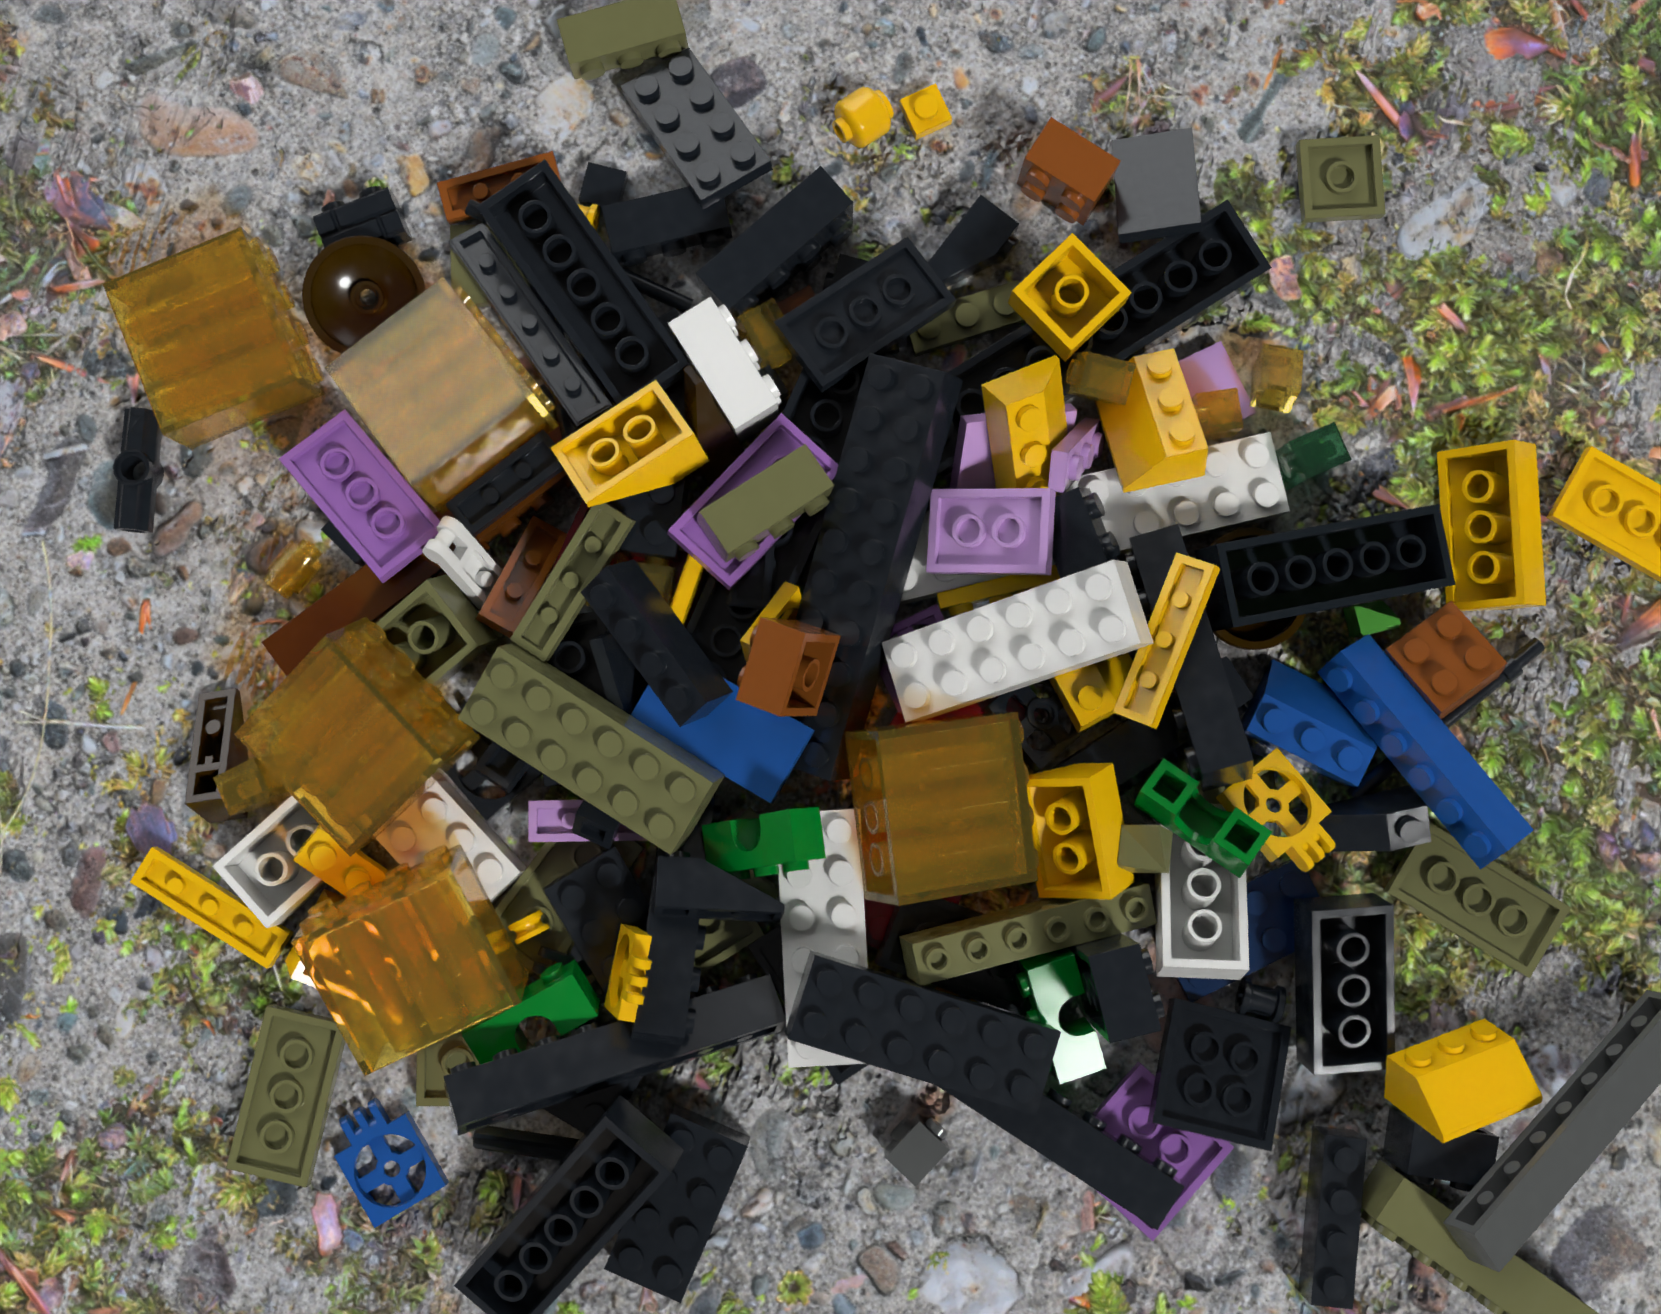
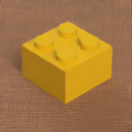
M1071 233L1012 290L1008 304L1066 361L1126 303L1132 292Z

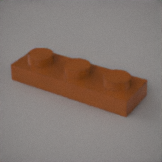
M553 151L437 182L448 223L452 225L474 219L465 214L470 199L479 203L484 202L544 159L562 182Z
M533 515L479 611L476 620L511 638L553 566L567 534Z

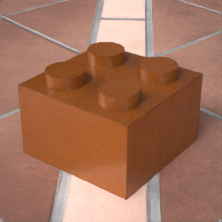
M1051 117L1025 156L1017 184L1021 186V191L1030 199L1036 202L1043 200L1053 206L1056 214L1069 223L1077 221L1084 226L1108 189L1121 160Z
M1452 601L1385 649L1386 655L1440 719H1443L1497 679L1507 665L1506 660Z
M760 617L759 624L755 626L751 633V651L747 664L742 668L738 676L737 685L739 690L736 700L780 717L817 716L841 635L798 620Z

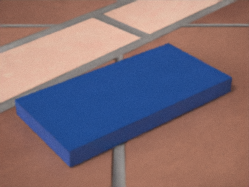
M725 678L723 679L732 689L733 693L706 717L679 727L649 685L646 687L631 716L723 773L728 779L772 804L815 731L791 716L780 717L736 700L739 688Z

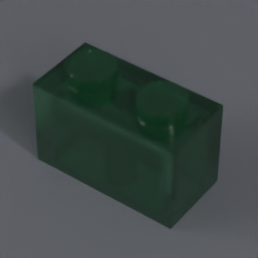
M1335 422L1295 438L1275 451L1285 491L1326 475L1352 460Z

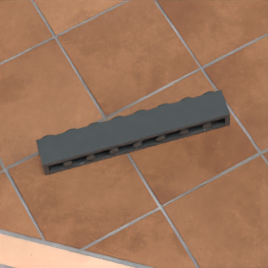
M1645 991L1443 1222L1468 1260L1500 1272L1661 1084L1660 992Z

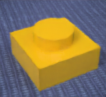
M936 83L899 100V106L915 140L952 124V116Z

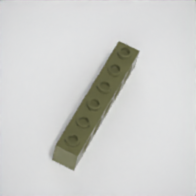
M1134 879L1135 882L1112 900L1047 898L899 936L907 977L922 986L1155 925L1157 922L1149 883Z

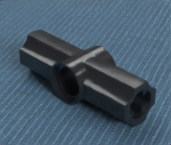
M135 407L125 408L121 453L113 464V472L118 480L114 518L115 530L132 533H153L157 488L162 483L164 477V469L159 462L164 413L160 411ZM143 462L145 466L144 474L135 480L133 470L137 464Z

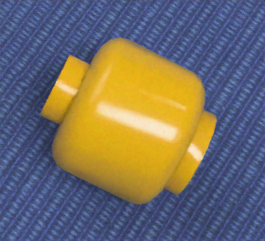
M863 86L837 102L834 107L836 120L832 122V127L837 137L843 143L848 141L854 147L864 148L890 130L891 119L894 116L893 108L882 91L878 89L874 91L872 88Z

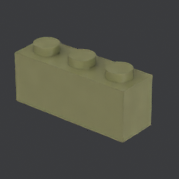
M624 0L556 19L574 79H596L604 75L605 71L618 67L632 69L640 66L643 60L658 56L663 59L671 58L683 49L689 48L677 0Z
M804 444L700 510L697 523L725 563L734 557L740 562L755 553L760 548L758 542L771 534L776 539L789 531L795 525L792 520L802 513L806 512L808 516H812L827 506L830 502L827 497H829L834 484L807 445Z

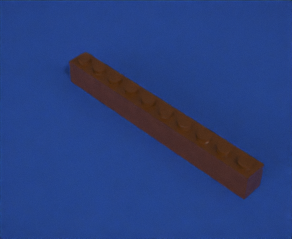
M557 421L545 430L555 444L562 441L559 422ZM565 470L561 471L474 537L486 552L491 549L488 544L502 535L505 538L516 532L523 525L521 519L533 510L535 513H540L548 508L555 501L553 495L565 486L568 489H572L571 479ZM446 505L434 513L440 521L444 516L455 518ZM452 542L449 548L454 551L456 545ZM423 553L385 583H382L366 564L262 641V644L291 682L303 683L306 681L307 684H310L321 678L328 671L326 668L327 664L337 657L343 659L340 653L424 581L445 575L446 573L437 563L429 560Z

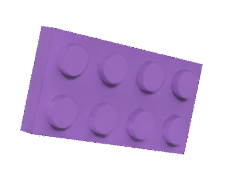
M345 409L279 458L283 466L382 583H385L421 555L428 540L435 539L438 534L436 527L440 520Z
M782 413L667 532V535L729 591L780 537L774 539L770 534L758 542L760 548L748 558L739 562L734 557L725 563L697 523L699 511L804 444L807 445L832 482L835 480L839 465ZM799 515L792 521L795 522L801 515Z

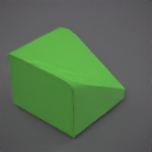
M1382 600L1343 608L1349 636L1353 638L1399 628L1398 625H1401L1398 616Z

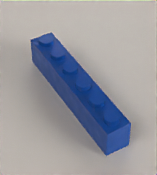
M1370 634L1341 650L1317 672L1480 870L1507 852L1534 830Z

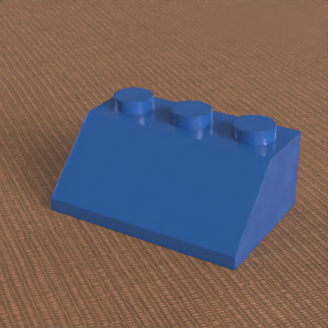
M1271 659L1253 695L1254 698L1251 699L1248 710L1241 720L1246 737L1272 750L1278 748L1284 756L1343 786L1358 787L1376 751L1377 744L1330 687Z

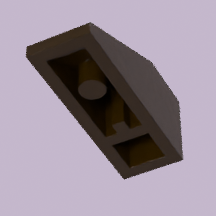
M690 364L684 368L685 421L695 434L709 459V462L690 474L702 491L710 487L745 450L704 381Z
M237 688L199 694L184 804L209 823L247 818L252 780L240 691Z

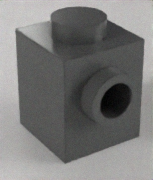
M918 1113L911 1121L905 1117L890 1134L893 1140L884 1149L885 1158L916 1187L949 1152L948 1142L944 1139L948 1133L931 1116L927 1121Z

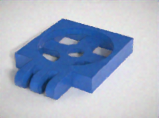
M374 1098L367 1103L374 1118L371 1119L365 1108L360 1106L353 1111L359 1127H356L348 1114L339 1119L340 1126L351 1145L338 1152L334 1157L372 1225L376 1228L443 1188L449 1183V1180L410 1112L407 1111L391 1121L381 1102ZM393 1134L405 1137L412 1141L415 1146L403 1153L393 1151L384 1135ZM369 1145L378 1162L376 1169L361 1177L356 1168V1163L361 1150ZM424 1160L426 1166L425 1180L422 1188L416 1192L408 1178L410 1167ZM388 1161H395L399 1164L400 1172L398 1175L389 1176L386 1174L385 1164ZM382 1184L392 1185L400 1202L395 1205L377 1203L370 1191Z

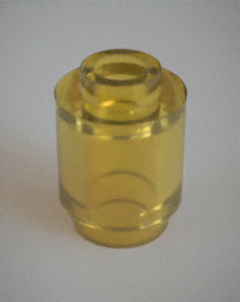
M305 538L299 543L291 539L266 568L268 573L264 576L263 580L281 596L290 599L294 593L299 594L324 566L319 560L323 553Z

